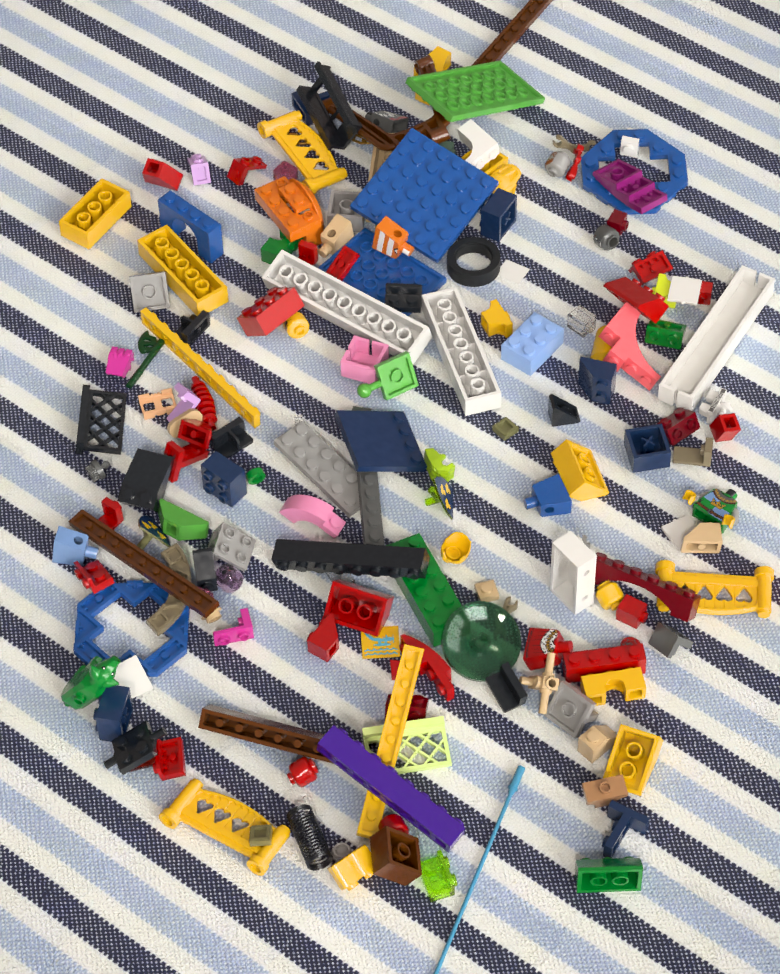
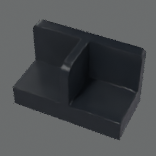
M203 310L198 316L194 314L189 318L181 316V326L175 333L178 334L184 343L191 346L210 326L209 313Z
M240 417L212 433L210 439V447L226 458L233 456L253 443V438L245 431L244 421Z

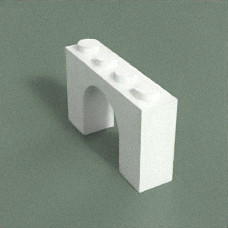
M470 119L458 128L460 140L472 150L471 155L465 161L476 168H483L486 163L495 159L500 153L498 142L473 120Z

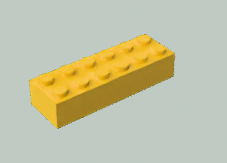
M168 225L137 240L141 258L155 272L165 271L167 285L196 316L203 310L209 313L229 302L227 286Z

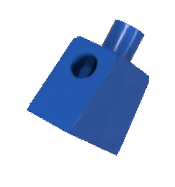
M559 474L533 484L531 497L523 499L526 510L536 507L539 515L542 517L571 513L572 500Z

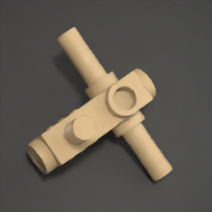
M547 652L545 672H542V676H521L519 679L522 685H528V688L540 691L539 714H547L549 694L551 695L552 691H557L560 684L559 678H554L555 674H553L555 653Z

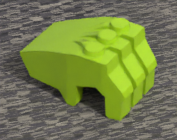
M434 448L425 449L424 460L430 479L435 482L436 477H442L449 482V480L454 478L455 465L453 463L447 466L443 465L442 462L446 455L439 454Z

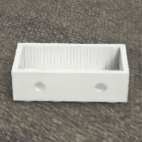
M569 531L552 542L550 591L576 615L593 604L597 555L593 549H589L583 543L579 536Z

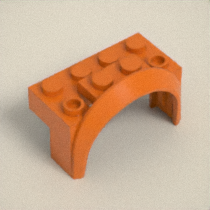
M283 176L254 189L255 200L290 243L303 237V240L317 246L322 244L320 238L321 233L324 231L322 212L315 195L307 185L294 178L288 180ZM286 203H289V204H290V206L292 207L293 211L288 207V205H287Z

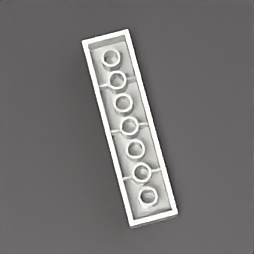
M457 287L421 295L422 312L465 416L501 408L500 388Z

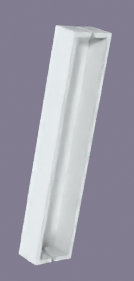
M743 265L659 384L658 400L672 406L675 403L677 408L691 411L695 409L772 296L775 278L760 273L757 287H755L757 271Z

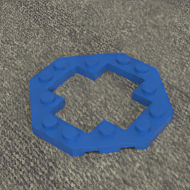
M648 129L612 130L581 157L583 189L588 193L592 192L604 204H609L616 210L628 213L627 215L640 214L618 200L593 176V172L599 169L600 161H615V148L621 147L622 136L640 139L639 147L649 148L650 160L667 159L670 182H655V189L667 194V201L643 213L656 214L661 209V206L676 196L678 191L688 186L685 154Z
M127 580V583H116L114 581V584L96 594L92 592L77 604L74 655L86 665L95 656H99L103 660L110 657L92 641L104 631V626L94 617L118 598L122 597L130 605L136 607L149 596L162 606L165 604L169 593L154 583H143V580ZM187 605L176 622L164 632L170 640L144 661L137 656L147 677H158L187 654L190 608ZM128 650L119 659L123 662L136 654Z

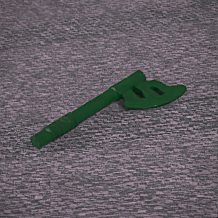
M148 330L139 338L138 349L141 354H149L126 384V387L129 389L136 384L147 366L165 344L163 339L157 341L156 337L150 336Z

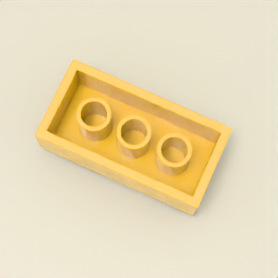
M101 178L59 220L61 236L90 249L132 207L130 192Z

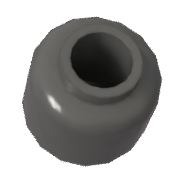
M604 224L596 229L593 240L600 248L609 251L617 247L620 235L617 230Z

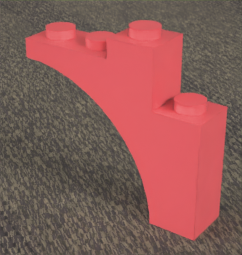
M626 302L598 336L612 347L602 361L617 364V372L620 368L650 391L661 376L647 363L637 343L636 323L641 313Z

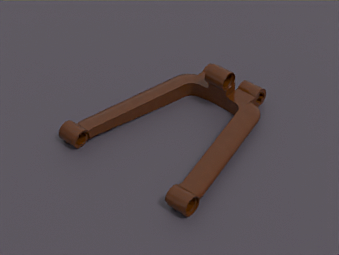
M430 55L415 60L414 67L418 75L436 72ZM331 97L322 100L328 113L333 115L337 108ZM433 107L434 115L431 118L394 134L385 132L352 110L358 122L362 124V128L357 134L382 151H394L411 128L438 144L450 139L446 129L450 122L439 112L435 111ZM338 113L336 119L343 123V119Z

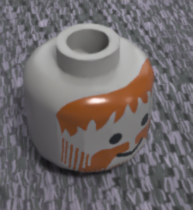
M562 151L553 152L545 163V169L551 177L564 176L570 167L569 156Z

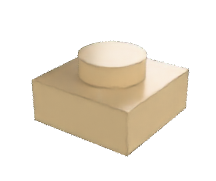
M494 580L474 585L480 604L499 600V593Z

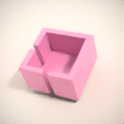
M354 335L348 350H346L340 361L341 376L368 384L377 381L378 378L374 365L389 359V345L372 341V355H370V340Z

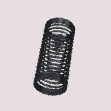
M307 804L295 806L287 813L286 817L307 868L313 871L324 869L332 862L333 856L327 846L325 837H323L312 807ZM306 809L310 810V811L300 812V813H298L297 815H295V816L291 819V817H292L294 814H296L297 812H299V811L306 810ZM307 813V814H304V815H302V816H300V817L294 819L295 817H297V816L300 815V814ZM324 856L323 858H321V859H319V860L313 861L314 859H317V858H320V857ZM327 856H329L325 861H323V862H321V863L310 864V863L319 862V861L325 859Z

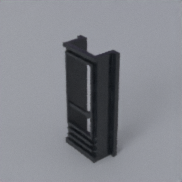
M317 61L314 67L319 75L318 79L312 87L299 85L296 91L329 151L332 148L344 150L362 128V124L358 122L330 70L331 67L322 65ZM322 84H324L337 108L331 117L317 93ZM339 113L343 123L337 129L333 120H335Z

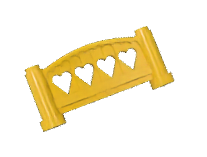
M294 110L269 121L263 120L258 122L257 129L263 139L271 135L274 137L306 178L302 183L307 185L313 194H316L318 190L345 180L348 176L345 168L337 167L331 152L327 149L320 136L301 121L302 114L299 110ZM293 127L297 128L298 132L301 133L299 136L287 134ZM301 139H305L307 144H310V147L296 145ZM310 150L315 151L316 155L319 156L317 159L305 157ZM318 162H324L325 167L329 169L317 170L314 168Z
M669 560L658 561L655 565V573L663 581L674 582L680 588L686 586L687 589L694 590L695 594H698L703 587L708 590L712 599H700L697 613L736 615L756 612L760 618L770 616L772 581L774 580V570L771 567H757L754 570V576L675 572V564ZM725 588L732 597V600L719 601L716 599V596ZM745 589L752 601L738 602L736 597ZM657 597L656 606L661 612L669 611L668 607Z
M198 779L190 780L168 808H164L159 814L160 821L168 828L175 829L181 821L249 857L246 863L247 867L259 876H263L269 869L268 864L290 837L291 833L290 829L283 824L277 828L272 825L271 845L250 847L251 826L269 825L271 823L257 811L234 798L202 789L203 784ZM205 800L207 804L213 805V808L197 813L198 801ZM217 809H222L224 813L231 815L227 819L217 823L214 822ZM238 818L241 822L248 823L247 827L232 832V821Z

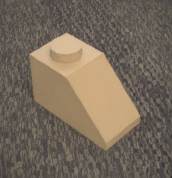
M706 522L696 526L683 538L680 549L681 553H720L723 543L720 523Z
M594 725L578 737L577 751L588 761L594 763L614 746L617 733L607 725Z

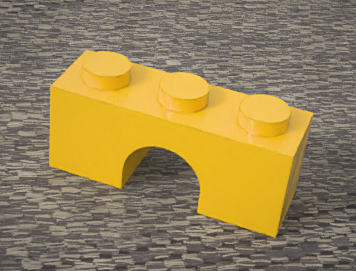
M630 667L624 670H611L605 673L581 676V692L596 703L595 706L605 705L606 692L609 690L620 691L624 695L625 701L645 698L646 684L641 667Z

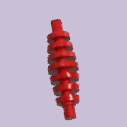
M198 376L192 377L191 391L201 399L195 409L202 414V422L209 424L212 431L216 430L217 415L213 397L205 383L200 381Z

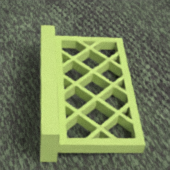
M443 716L406 721L401 741L403 744L398 753V757L404 760L406 764L402 768L395 767L398 774L452 766ZM384 725L362 728L363 744L365 750L370 754L374 752L369 749V744L380 743ZM441 733L442 740L438 745L429 740L432 734ZM412 737H419L423 740L418 748L409 743ZM425 743L435 748L430 756L421 751ZM405 746L415 751L409 759L401 754ZM439 750L445 754L446 761L438 762L433 759V756ZM417 754L427 759L422 765H417L412 760Z

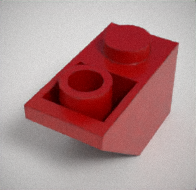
M150 158L147 159L142 172L145 182L178 191L183 178L182 173L168 164Z
M332 613L323 618L318 628L307 637L308 652L326 662L339 649L338 633Z

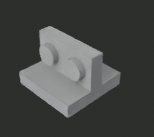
M165 271L129 276L134 313L140 312L144 308H147L149 311L170 308Z
M561 681L558 690L547 707V714H544V716L573 738H577L585 724L596 721L599 714L593 710L596 705L594 701L567 681Z

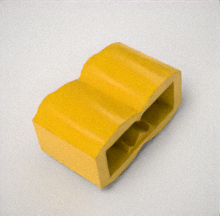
M366 844L361 845L327 868L341 890L347 888L350 891L359 885L358 880L363 876L367 879L374 875L371 852Z

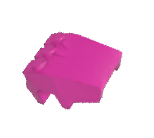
M112 346L108 355L106 374L125 378L128 371H131V361H134V352L129 349L125 351L124 348L119 349Z

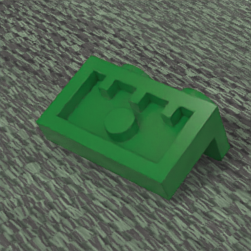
M659 320L656 324L649 321L645 343L681 349L687 325Z

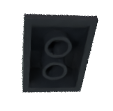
M137 448L122 482L117 501L125 505L158 513L159 500L164 497L174 457Z

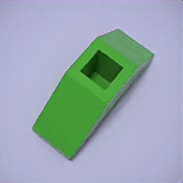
M162 498L159 500L158 516L164 534L178 541L206 539L208 537V521Z

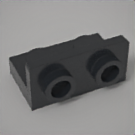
M386 283L385 304L399 312L421 313L422 285Z

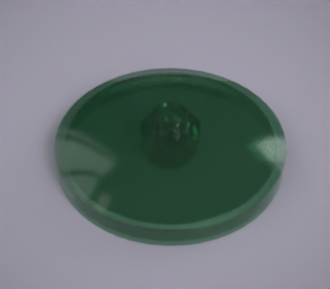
M475 601L459 607L449 616L442 630L441 647L447 663L457 674L471 681L485 682L487 677L499 672L502 664L508 662L511 668L515 665L521 651V635L515 620L505 609L494 603Z

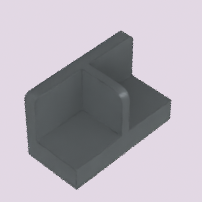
M658 622L648 643L667 658H671L675 655L679 645L691 649L694 642L675 628Z

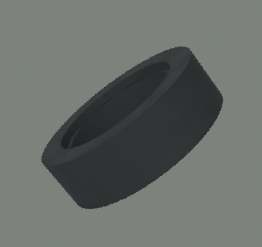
M462 238L454 242L448 249L447 272L452 280L463 286L480 287L494 281L500 272V251L493 242L485 238ZM479 253L488 257L491 263L482 270L470 271L461 268L457 264V260L464 254Z

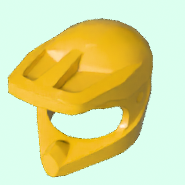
M507 164L490 175L499 181V185L493 191V194L498 188L515 194L516 183L521 177V171L517 166Z

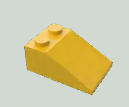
M621 724L603 778L623 774L627 791L641 796L658 759L663 739L660 736Z

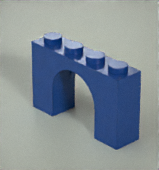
M171 190L158 199L161 227L168 225L178 235L186 229L187 224L197 239L199 256L210 263H213L224 254L220 223Z

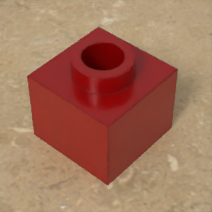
M702 281L698 304L710 305L713 289L712 282Z

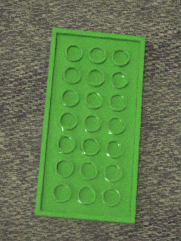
M501 60L407 77L405 82L412 91L421 96L425 102H428L435 111L443 115L449 122L543 104L545 100L543 95Z

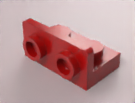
M662 250L658 253L656 251L651 252L644 260L641 258L635 260L628 271L630 273L634 272L640 283L644 285L658 278L659 273L666 274L670 272L673 267Z
M98 560L88 563L85 567H82L78 561L74 562L76 567L74 573L77 579L81 580L85 589L89 588L93 594L115 583L112 576Z

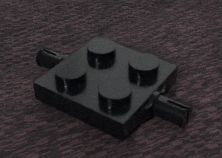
M144 721L113 739L114 755L104 761L105 767L109 769L117 764L119 771L124 775L157 756V740L167 735L166 730L162 727L153 733L150 724Z

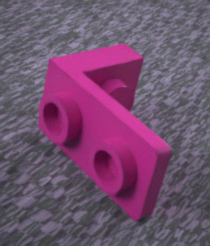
M248 608L240 609L241 617L237 618L239 626L213 632L215 646L254 638Z

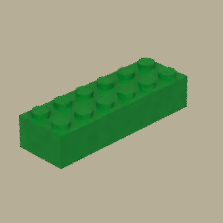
M420 533L386 545L426 548L430 556L425 579L418 578L414 580L408 577L395 578L433 647L470 634V619Z

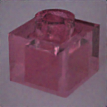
M283 161L273 170L274 180L283 176L288 180L291 178L297 179V167Z

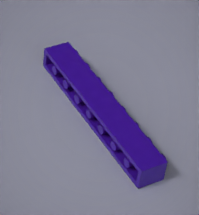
M333 725L318 742V752L449 853L463 836L466 827H464V823L460 819L451 817L442 805L433 803L428 794L415 789L414 784L410 780L403 779L397 775L398 773L393 767L383 764L375 753L370 754L358 740H352L343 728H337Z

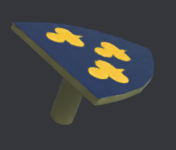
M141 516L138 519V526L143 531L144 536L137 544L139 548L143 550L152 538H155L168 548L171 546L167 535L162 532V528L152 517Z

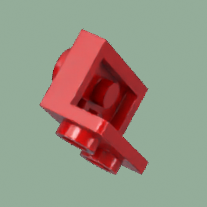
M177 737L164 741L158 739L156 744L158 755L155 756V762H153L155 774H158L162 781L186 776L182 738Z

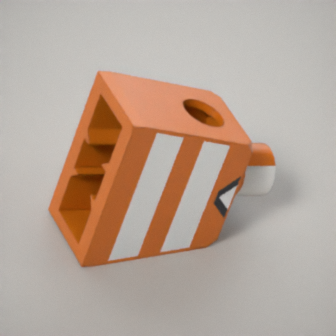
M385 216L376 226L372 244L373 249L394 259L398 258L401 253L410 256L414 251V247L407 243L408 232L389 217Z

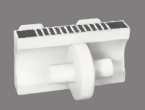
M721 388L720 392L710 390L706 401L712 404L709 405L702 402L700 405L699 414L707 417L706 423L711 424L717 415L732 413L731 403L724 398L727 392L726 389Z

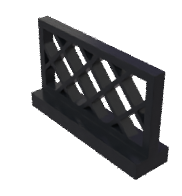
M83 384L75 454L83 455V451L121 455L127 393L91 390L90 385ZM93 396L101 397L103 401L97 403ZM113 399H123L122 403L117 406L112 402ZM108 403L112 409L106 412L102 406ZM98 410L102 415L96 418L92 412ZM115 411L121 416L116 420L110 416ZM107 418L111 423L104 426L100 421ZM96 424L101 429L94 432L90 427ZM115 426L119 431L112 434L108 429ZM103 432L109 436L104 441L98 436ZM93 438L99 442L97 445H88V441ZM113 440L118 445V448L109 447L107 443Z

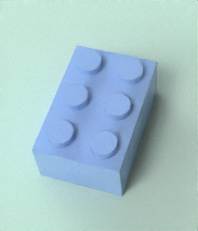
M534 312L501 345V360L531 376L563 344L564 328Z

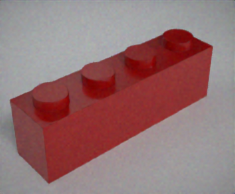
M643 643L563 653L562 669L565 681L573 683L581 682V676L587 674H599L611 670L618 671L630 667H641L642 674H645L647 659Z

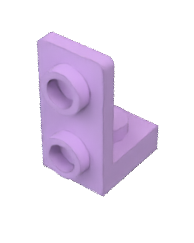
M194 154L191 155V158H187L191 167L194 186L211 183L209 166L205 156Z
M179 382L174 386V389L179 393L177 396L181 401L167 417L169 422L188 409L195 408L201 401L191 390Z

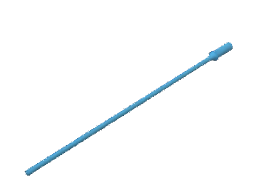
M521 765L517 767L513 779L508 786V796L434 974H438L511 797L518 791L519 783L525 771V767Z

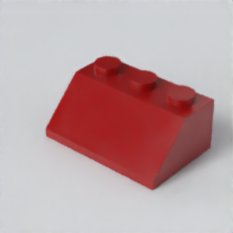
M622 277L603 285L624 304L628 302L641 315L655 324L669 307L664 302L665 298L657 292L655 295L652 294L654 291L646 285L641 287L642 284L635 278L630 280L627 277Z
M338 579L332 581L323 618L332 613L336 624L378 637L389 617L394 596Z

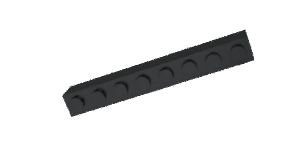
M276 539L271 560L275 567L281 571L333 572L338 575L348 573L356 576L363 574L374 577H408L416 580L418 578H426L430 556L426 548Z

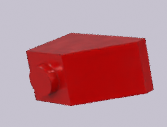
M181 419L177 438L208 449L212 429L209 424L197 419Z

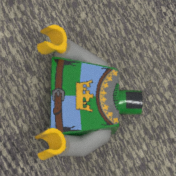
M713 489L710 492L698 495L691 490L685 491L682 499L688 500L689 505L693 504L692 516L703 523H720L722 534L728 526L732 529L733 526L739 523L738 502L735 500L737 493L733 489H728L726 493L719 489Z

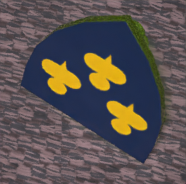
M435 477L433 479L434 486L428 489L432 497L425 499V504L430 506L441 503L447 515L453 520V488L444 478Z

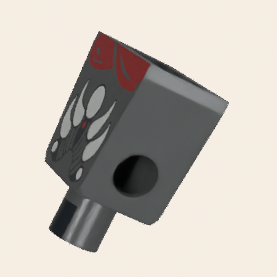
M388 111L367 112L365 115L367 120L387 133H397L406 130L409 117Z

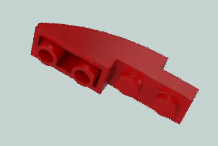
M405 634L400 635L401 644L399 649L401 653L403 652L404 644L424 649L418 672L421 676L426 673L428 679L435 683L438 694L440 696L443 695L447 702L454 699L451 668L445 660L423 642Z

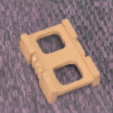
M172 388L161 390V393H154L151 396L149 393L138 395L144 420L155 418V415L160 416L165 413L169 415L177 406ZM172 399L173 405L162 406V400ZM154 403L155 409L145 411L143 405Z

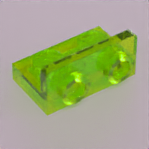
M441 850L437 851V857L421 861L422 875L420 877L430 902L455 895V886H457L455 874H451L449 871V859L447 856H443Z

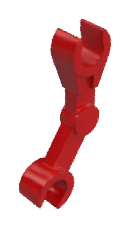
M579 143L577 148L573 150V154H575L574 163L565 177L569 181L574 180L576 177L577 166L581 161V154L584 150V146Z

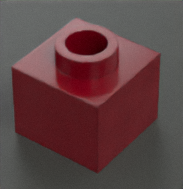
M614 209L607 220V225L617 230L621 236L622 232L626 231L629 225V221H627L628 213Z

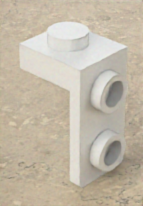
M622 136L620 155L637 158L640 149V139Z

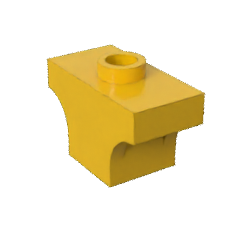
M497 299L490 301V308L481 312V326L489 337L495 334L503 335L506 338L510 337L513 334V323L508 312L503 310Z

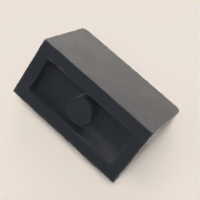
M508 662L500 666L499 672L485 679L504 713L526 703L528 695Z

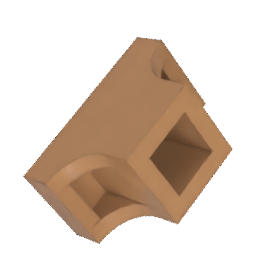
M623 774L584 782L581 785L586 804L594 805L595 808L608 806L612 800L617 801L628 796Z

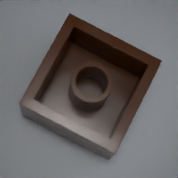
M385 826L370 837L372 871L374 875L404 886L422 875L419 839L417 837Z

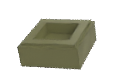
M505 417L492 426V431L506 441L519 432V427Z
M272 824L251 826L250 847L271 845Z

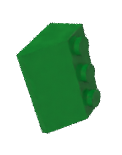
M630 856L614 859L610 857L602 859L582 858L575 861L577 893L641 891L643 865L640 858Z

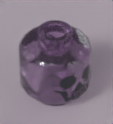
M225 564L217 569V585L224 592L233 593L242 586L244 577L235 566Z

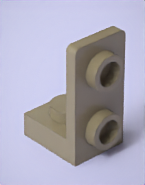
M706 437L705 445L701 444V449L674 446L672 462L710 467L714 438Z

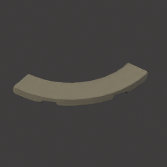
M175 543L162 551L161 557L167 566L191 582L190 567L180 546ZM168 594L169 596L165 604L151 617L146 619V624L157 636L168 630L186 607L184 603Z

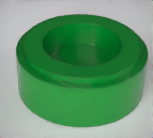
M262 468L251 469L246 474V479L251 485L262 482L266 477Z

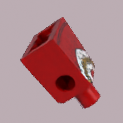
M530 628L523 660L530 671L542 669L546 666L547 652L555 653L554 666L559 665L563 653L573 651V643L571 640L565 641L558 630Z

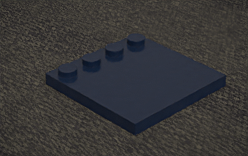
M336 410L335 419L357 472H425L427 465L404 411Z

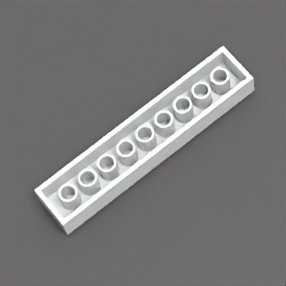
M284 250L280 251L261 277L268 289L273 287L282 288L284 286L287 288L295 287L305 305L303 308L356 336L369 339L370 344H372V341H377L389 345V354L396 356L405 351L409 352L412 364L416 362L432 339L428 326Z

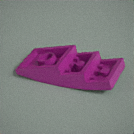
M620 159L593 172V176L618 200L640 214L667 201V194L655 189V182L643 177L642 170Z

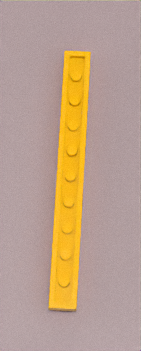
M147 308L140 311L141 321L145 327L158 339H163L165 345L251 426L256 428L260 425L259 410L255 406L253 407L245 396H241L233 385H229L221 374L218 375L210 364H206L202 357L192 351L191 347L184 343L177 333H173L165 322L162 323L154 312H150Z
M404 644L377 751V756H379L381 762L394 769L424 652L422 648ZM368 790L356 836L370 839L373 834L379 831L378 825L382 820L386 804Z

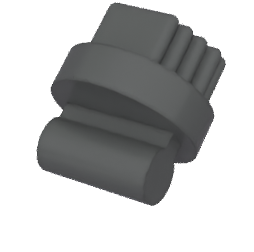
M94 459L85 470L92 481L96 482L99 479L103 480L106 478L103 469H108L110 463L103 461L100 466L97 460Z

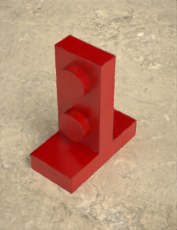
M172 440L167 442L164 455L174 457L168 480L171 483L177 481L181 468L207 458L209 451L192 443L180 447Z

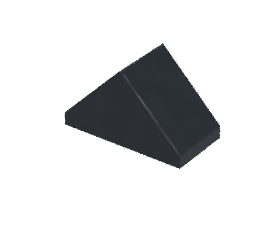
M553 394L549 395L548 414L552 427L580 422L576 406Z

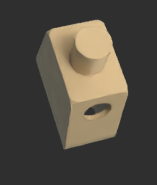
M339 214L334 216L321 233L322 247L318 250L320 256L326 258L329 254H335L354 237L351 221Z

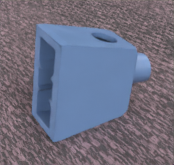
M59 526L54 539L52 562L74 565V562L78 561L83 566L86 557L97 559L99 548L88 546V535Z

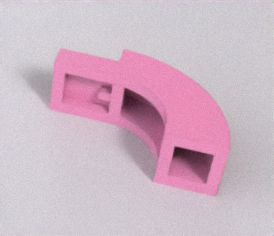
M293 495L287 498L279 511L280 514L292 523L297 521L311 522L334 539L339 535L346 523L332 512L333 506L308 495Z

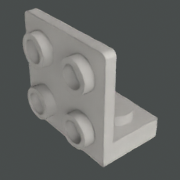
M223 522L212 532L207 548H212L214 561L221 559L242 571H246L256 540Z

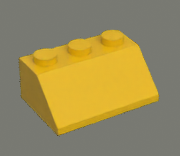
M566 439L551 452L554 460L553 464L557 468L570 498L585 501L609 494L590 449Z

